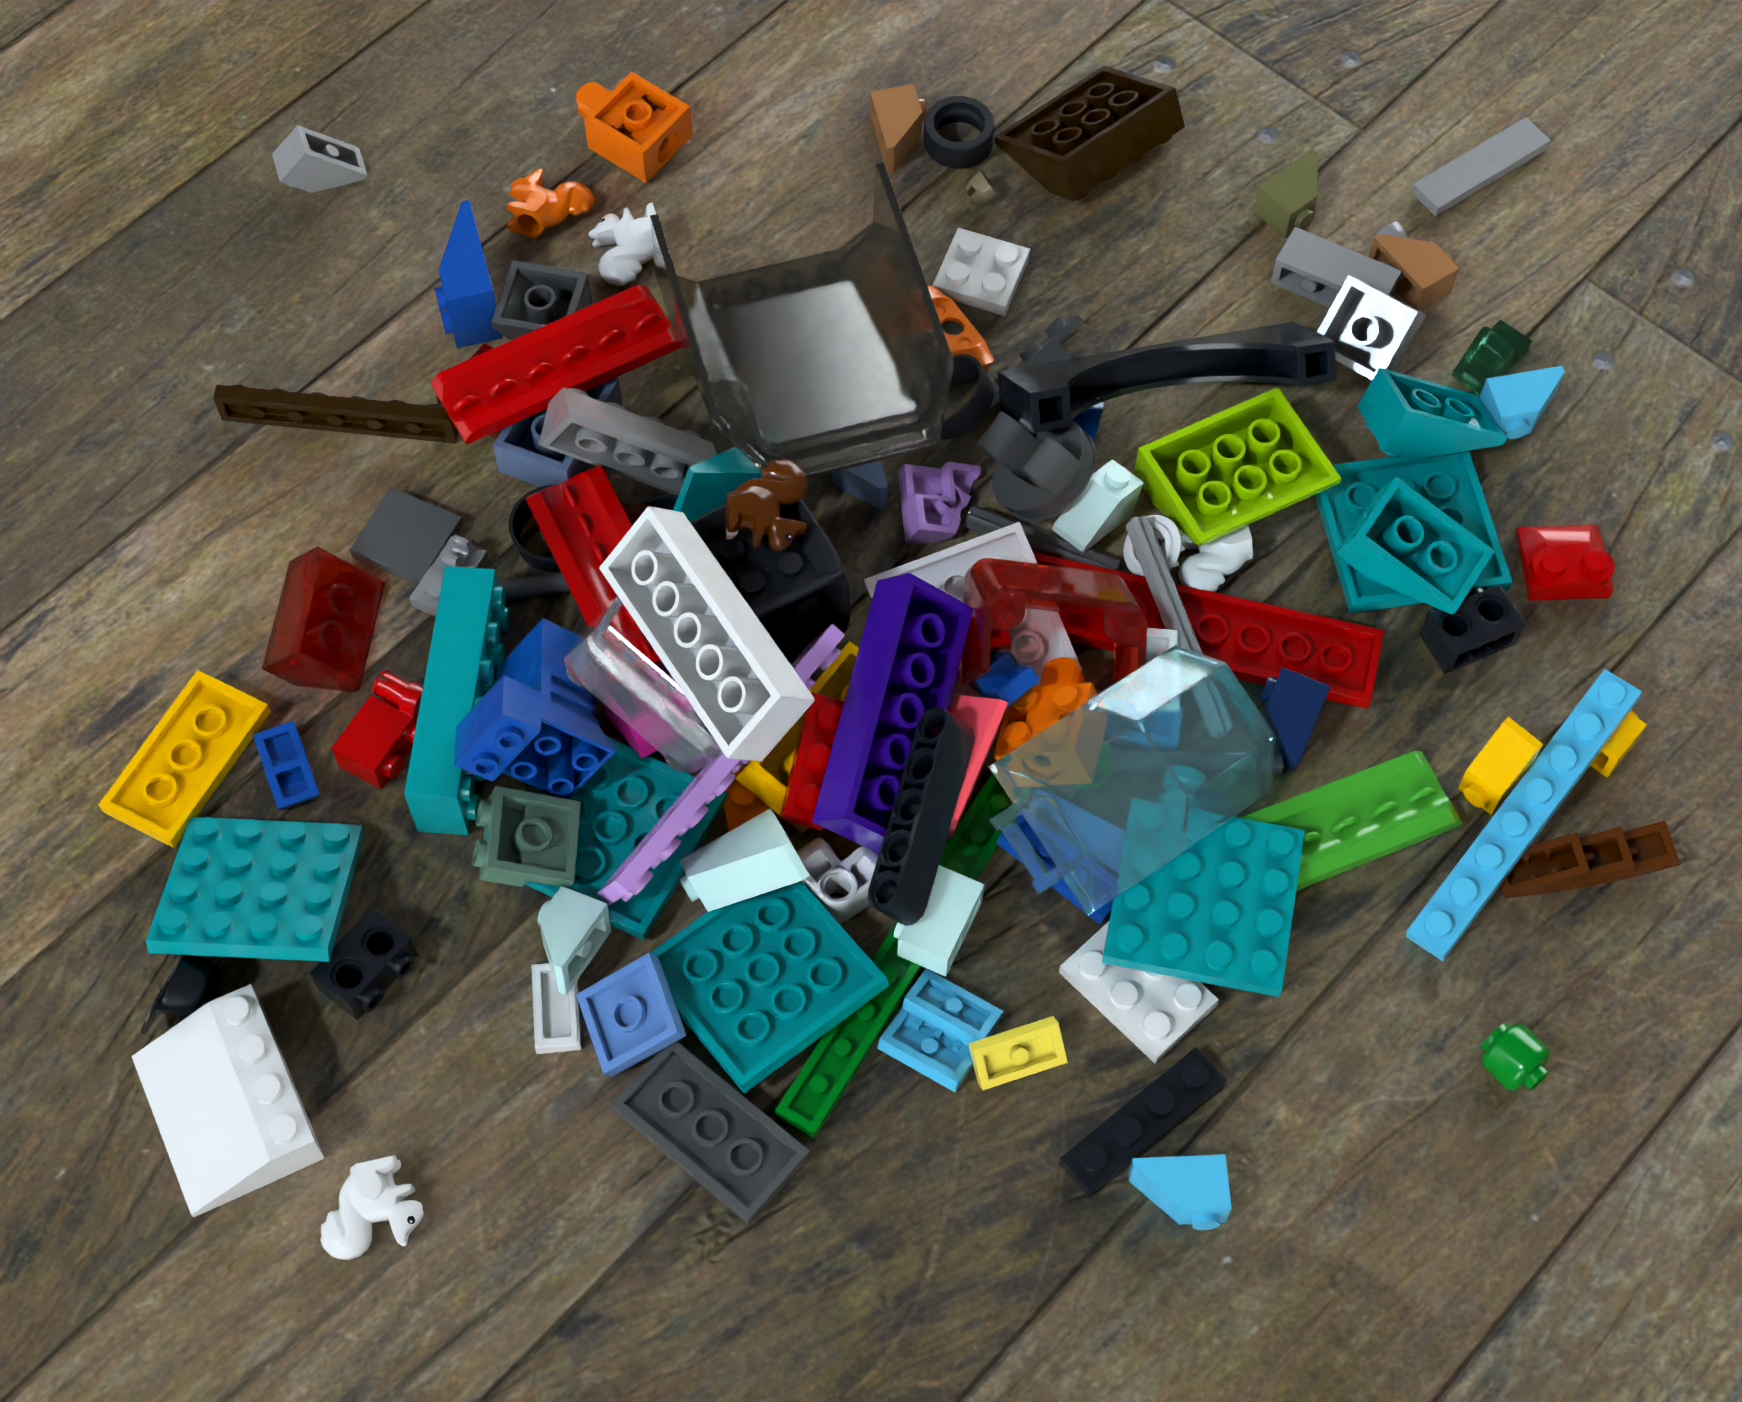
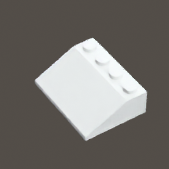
M251 984L206 1003L132 1056L193 1218L325 1159L264 1007Z

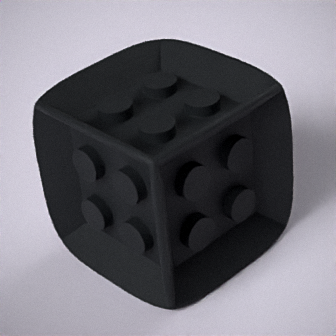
M802 499L794 504L780 506L782 518L807 523L805 533L797 536L792 544L782 552H775L770 548L767 535L763 536L759 548H754L752 532L749 530H738L733 540H725V505L691 522L694 529L790 665L804 648L831 624H834L843 633L847 631L850 622V587L847 576L834 547Z

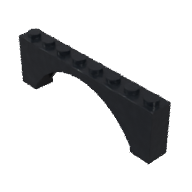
M1288 322L997 371L1000 410L1032 433L1071 427L1074 417L1094 405L1122 395L1153 388L1191 383L1232 381L1282 383L1302 387L1336 381L1335 341L1295 322Z

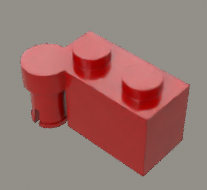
M383 670L379 673L380 677L385 680L383 681L377 677L372 687V693L378 696L379 699L372 695L369 696L331 748L339 768L379 789L384 787L389 778L393 779L399 774L404 765V758L413 746L423 685L419 682L409 683L388 670Z

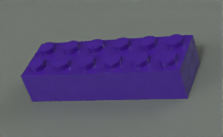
M911 573L877 580L812 819L813 823L872 851L880 852L917 724L923 714L931 708L941 707L948 711L974 608Z

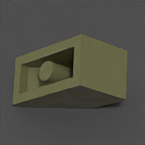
M1314 149L1309 150L1258 187L1253 212L1285 239L1290 236L1294 227L1304 230L1315 217L1314 209L1318 197V153Z

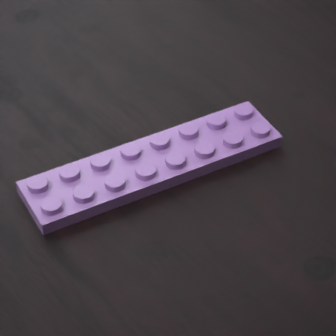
M831 624L811 641L791 664L808 690L815 684L813 679L822 670L825 671L841 653L836 648V645L845 634L834 624ZM720 748L596 895L607 903L608 906L620 898L627 902L633 894L637 895L653 877V874L648 870L649 867L652 869L656 868L661 861L664 862L681 843L676 835L678 834L681 837L689 828L692 829L709 810L703 803L708 805L716 796L719 797L736 778L730 771L735 773L743 764H747L750 760L727 759Z

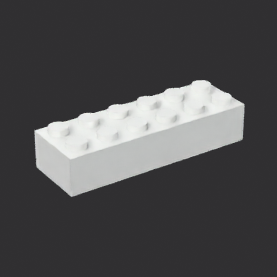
M648 506L599 569L727 759L763 761L815 701V698L683 512Z

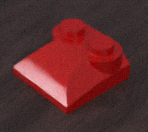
M1597 524L1516 528L1515 533L1528 601L1610 598L1614 590L1611 577L1615 565L1612 557L1604 549Z

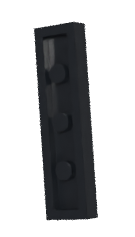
M1195 1047L1060 1157V1166L1090 1198L1131 1164L1132 1158L1140 1157L1221 1090L1227 1080Z

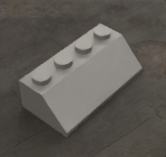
M564 387L548 403L539 446L595 466L601 465L603 469L675 495H679L690 466L717 455L713 443L701 439L695 432L671 428L663 425V422L655 417H642L626 411L620 404L604 403L589 397L582 390L575 388L566 389Z

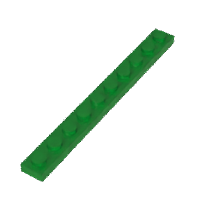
M997 764L956 828L953 837L945 845L939 865L978 881L999 848V845L996 843L999 836L1023 810L1037 786L1011 787L999 764ZM898 922L895 923L872 959L873 963L887 977L889 987L822 1036L775 1110L776 1117L814 1139L923 968L918 964L897 956L898 939L893 937Z

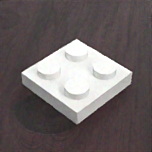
M958 228L933 286L953 301L1005 316L1029 261L1030 248Z

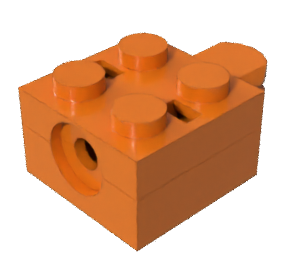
M632 71L612 91L596 82H590L581 86L576 93L578 115L584 118L588 148L645 183L693 136L690 106Z
M1060 657L1047 662L1040 685L1032 686L1006 708L994 757L1011 787L1092 784L1108 714L1093 683H1084L1085 678L1077 662L1071 658Z

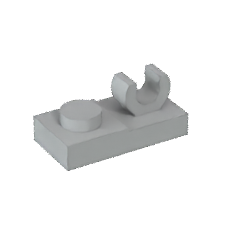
M456 534L451 536L410 596L411 606L436 617L444 567L483 568L489 559L487 551L472 545L470 540Z

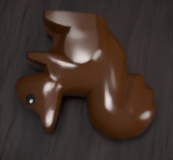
M788 459L771 461L769 466L761 469L762 478L749 479L735 488L734 491L727 492L725 540H733L738 530H749L752 532L754 548H759L763 536L767 535L770 548L775 552H782L792 544L797 536L805 533L807 523L782 518L780 514V506L796 503L803 498L807 491V478L804 470L797 463Z

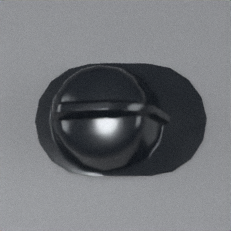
M181 955L179 962L151 1006L141 1033L145 1034L149 1030L159 1013L189 1016L206 1003L214 1000L222 978V971L202 956Z

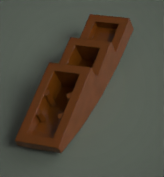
M1665 820L1623 832L1620 826L1581 838L1578 837L1576 832L1530 845L1501 883L1500 887L1504 899L1547 894L1618 881L1679 866V858Z

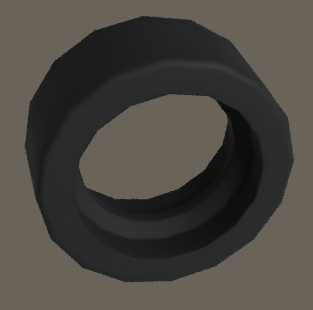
M950 96L939 100L928 109L924 119V148L930 158L942 166L960 169L980 164L989 156L994 144V117L986 105L974 98ZM963 122L974 126L981 134L971 141L956 143L941 137L937 130L949 123Z

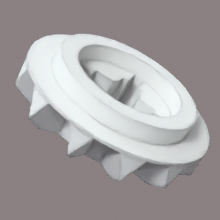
M1161 515L1147 516L1157 541L1162 543L1160 548L1169 571L1172 567L1180 566L1177 559L1180 552L1186 550L1181 544V536L1184 533L1174 524L1175 521ZM1127 534L1123 550L1125 563L1134 575L1145 577Z

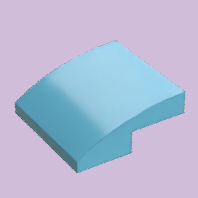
M926 968L905 996L901 1010L880 1037L877 1049L949 1090L956 1092L973 1066L968 1043L991 1036L1002 1017L1003 1010Z

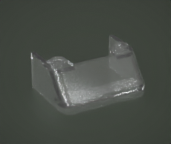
M616 595L581 633L565 656L566 674L573 683L585 687L663 754L667 763L674 770L694 773L719 757L723 751L678 684L609 625L623 605Z

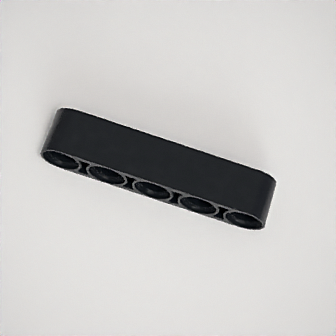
M941 707L929 709L923 714L917 724L868 889L867 897L869 904L905 926L913 925L919 921L927 908L974 745L975 735L973 730Z

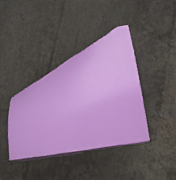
M948 461L941 469L904 464L898 470L905 543L924 544L950 539L956 534L961 522V512L967 507L971 498L969 495L974 481L980 476V466Z

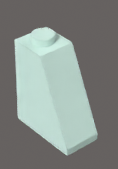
M771 808L679 860L686 874L679 879L691 901L693 902L700 898L708 912L800 882L810 876Z

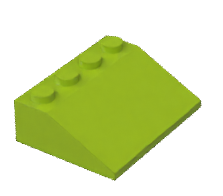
M1278 387L1139 447L1133 472L1137 478L1144 482L1142 488L1153 505L1167 518L1175 521L1174 524L1199 547L1340 484L1342 480Z

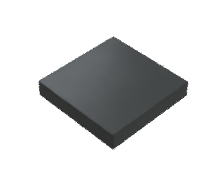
M390 488L351 547L350 553L352 558L418 585L449 538L458 534L463 526V520L459 515Z

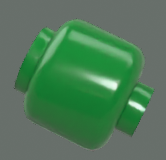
M1507 1023L1501 1024L1480 1046V1049L1484 1051L1481 1060L1482 1066L1509 1091L1519 1090L1523 1086H1526L1531 1091L1550 1073L1545 1067L1550 1057L1549 1048L1523 1024H1514L1512 1026H1509Z

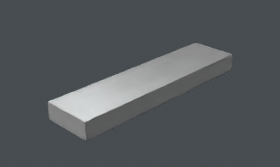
M1525 117L1413 184L1411 193L1436 217L1548 150L1551 140Z

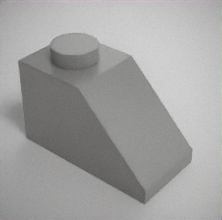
M299 125L292 130L272 153L280 183L309 193L362 181L368 176L359 147Z

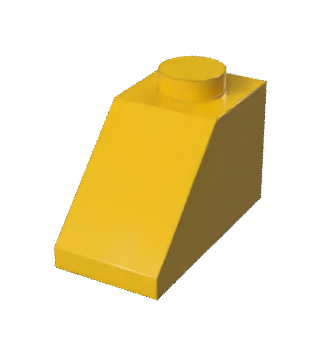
M1508 717L1467 768L1458 789L1463 792L1465 798L1473 806L1483 808L1492 815L1504 803L1532 766L1543 744Z

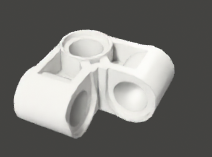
M820 837L815 838L796 851L810 875L802 880L803 884L839 924L849 921L853 916L870 905L867 897L868 889L879 853L861 846L841 862L828 843ZM833 893H840L846 897L835 899L830 897L829 895Z

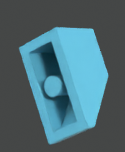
M1563 366L1487 378L1480 394V399L1505 436L1509 439H1517L1532 432L1554 398L1565 371Z
M1226 1154L1132 1158L1128 1171L1129 1182L1179 1225L1192 1224L1193 1229L1210 1230L1218 1228L1221 1225L1220 1223H1226L1232 1209Z

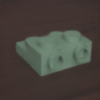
M495 786L487 801H480L476 816V825L484 827L483 841H476L472 856V866L480 867L479 880L523 887L526 881L570 888L575 880L581 802Z

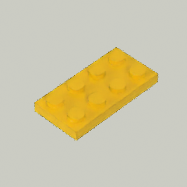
M197 670L98 804L102 812L175 848L184 836L189 820L199 815L251 742L253 735L258 732L270 715L269 705Z

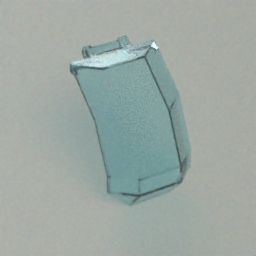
M1175 645L989 766L1013 802L1011 806L989 821L996 831L1001 829L1034 879L1031 884L1038 894L1059 880L1064 879L1086 914L1090 915L1189 849L1270 791L1273 780L1275 734L1227 663ZM1020 815L1024 816L1056 864L1051 870L1047 869L1015 819Z

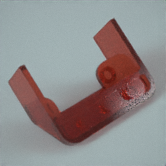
M995 558L980 559L967 570L964 578L963 603L971 606L974 610L961 656V684H969L990 670L991 630L1008 631L1015 628L1022 622L1025 616V608L1104 618L1106 634L1114 642L1112 697L1126 699L1145 688L1147 620L1130 589L1119 576L1112 573Z

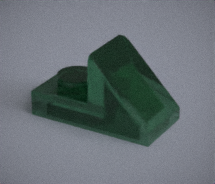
M1499 320L1492 329L1488 326H1483L1453 370L1451 376L1480 395L1486 379L1504 376L1529 350L1532 340L1502 320Z

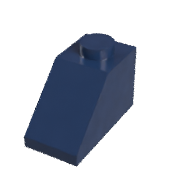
M1282 667L1278 678L1268 677L1260 700L1267 702L1263 716L1279 752L1283 755L1284 764L1287 769L1295 772L1330 686Z

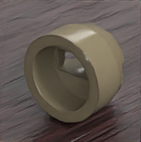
M982 170L975 174L967 183L966 192L968 196H972L971 201L973 203L986 204L999 195L992 182Z

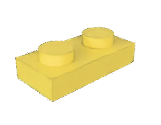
M1054 1016L968 1043L977 1082L982 1090L1068 1063L1059 1023Z

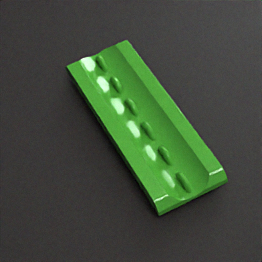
M1421 751L1407 753L1241 817L1242 819L1305 830L1296 891L1458 828L1463 824Z

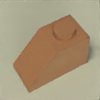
M914 84L870 91V119L886 173L894 172L922 137V121H924L927 114V108L924 98L918 99Z
M1378 234L1373 239L1369 258L1387 263L1391 267L1402 271L1396 292L1409 306L1418 311L1451 293L1459 271L1453 258L1445 254L1434 242Z

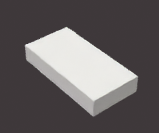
M549 963L531 965L536 1054L582 1050L580 1007L576 996L579 993L578 980L569 993L564 995L558 991Z

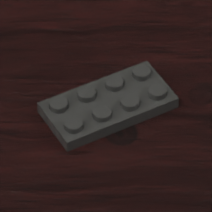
M677 1041L663 1048L611 1103L612 1110L748 1225L755 1220L810 1158V1151Z

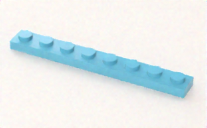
M1603 670L1407 929L1406 937L1441 961H1444L1639 701L1642 694L1641 690L1608 670Z

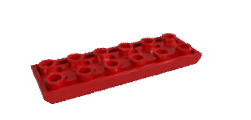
M635 285L441 371L430 383L467 445L547 409L549 401L563 387L566 389L575 388L585 392L684 347V342L663 313L648 287Z
M597 465L574 475L567 481L549 486L525 497L614 682L661 661L599 569L632 527L602 466Z

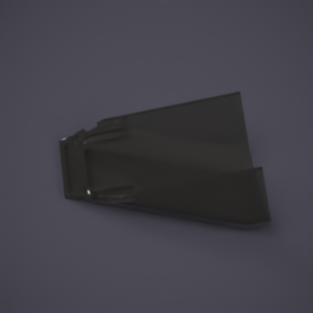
M884 162L876 164L873 222L840 249L696 282L676 274L658 214L650 215L657 282L664 305L677 332L681 347L713 425L758 469L761 470L769 466L771 461L788 459L801 466L806 478H811L939 446L954 369V359Z

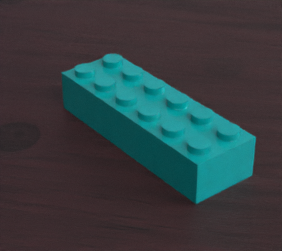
M444 567L404 791L417 832L469 835L471 820H476L480 804V795L476 794L478 781H484L485 778L454 765L456 726L496 684V680H494L496 668L500 666L505 657V647L500 642L502 632L509 631L511 613L510 608L505 607V587L499 586L495 569Z

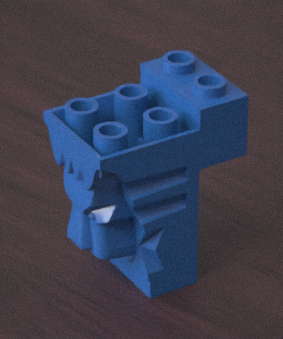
M542 618L496 669V684L456 726L455 766L492 782L502 772L559 798L570 799L616 752V745L604 735L598 720L593 717L597 705V699L594 697V683L575 672L581 654L578 634Z

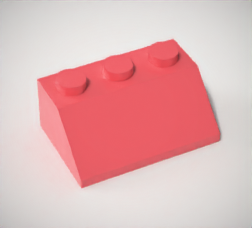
M956 695L951 708L948 707L950 714L973 730L975 738L947 840L953 837L998 733L1008 705L1006 701Z

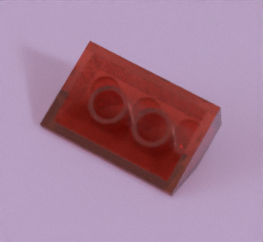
M318 546L289 561L262 669L298 687L346 692L359 691L385 582Z

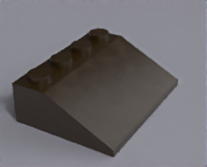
M1102 66L994 136V141L996 145L1050 193L1075 201L1085 197L1091 189L1103 181L1114 178L1118 171L1130 163L1141 160L1144 154L1159 144L1168 142L1174 134L1185 128L1175 87L1108 66Z

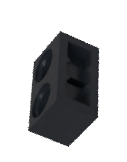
M1499 584L1487 590L1478 588L1469 592L1453 615L1433 607L1426 614L1419 635L1443 673L1446 674L1516 645L1525 622ZM1482 616L1489 617L1493 621L1486 620ZM1446 631L1454 632L1458 636H1452L1448 634Z
M371 908L333 948L330 961H320L310 972V975L320 992L354 1019L358 1020L365 1011L370 1012L380 1004L385 990L396 978L401 979L409 973L418 954L411 937L375 909ZM382 945L393 946L385 955H373L375 950ZM353 977L362 978L356 987L351 989L342 988L348 979Z

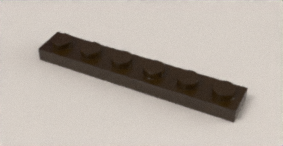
M216 385L213 396L222 421L456 444L458 430L445 408L439 404L419 405L399 400L388 402L368 400L359 396L348 398L328 396L319 392L311 394L288 392L279 388L272 390L256 389L244 385Z

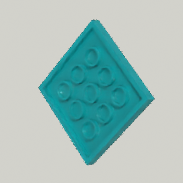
M1469 451L1423 459H1413L1401 455L1398 458L1385 457L1332 465L1341 477V483L1315 494V499L1349 614L1424 603L1368 579L1335 554L1373 496L1395 476L1495 551L1469 592L1478 588L1487 590L1499 584L1504 591H1509L1513 582Z
M609 737L607 738L616 745V752L570 798V800L580 801L581 806L575 880L568 889L600 901L602 900L596 895L695 778L653 757L646 756L641 759L633 748ZM536 788L533 792L537 794L557 797L538 788ZM726 791L719 797L716 796L708 805L703 803L709 809L707 813L692 829L689 828L681 837L678 834L676 835L681 841L680 845L664 862L661 861L656 868L652 869L649 867L648 870L653 874V877L637 895L633 894L627 902L620 898L608 906L611 926L645 942L678 886L679 879L685 874L679 860L700 848L723 809V803L728 796ZM525 882V885L552 898L560 888V886L537 882Z
M1131 798L1102 963L1280 997L1305 830Z
M192 817L186 827L146 938L148 953L329 962L364 841L363 825Z
M802 881L706 912L650 952L659 958L679 1015L743 1093L753 1088L889 987L887 977Z

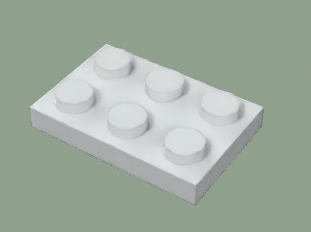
M1108 922L1060 965L1059 973L1156 1064L1217 1006L1219 999L1198 981L1102 963Z

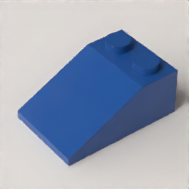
M470 200L462 201L438 270L442 286L435 287L445 334H454L457 348L503 338L502 334L492 328L491 325L496 302Z

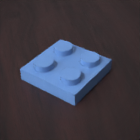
M645 954L576 994L602 1072L605 1075L613 1077L687 1036L659 958L654 954Z

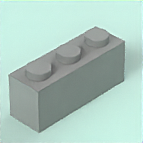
M1294 227L1276 258L1271 283L1331 308L1348 275L1356 277L1394 297L1402 271L1391 267L1387 263L1379 262L1357 253L1351 248L1323 239L1315 233Z

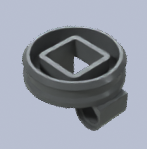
M1000 412L976 443L979 449L996 461L992 488L997 501L1015 517L1024 521L1048 519L1066 510L1083 493L1094 471L1095 446L1093 440L1074 420H1072L1071 427L1032 433L1007 414ZM1029 479L1032 482H1034L1037 485V487H1034L1033 485L1027 483Z

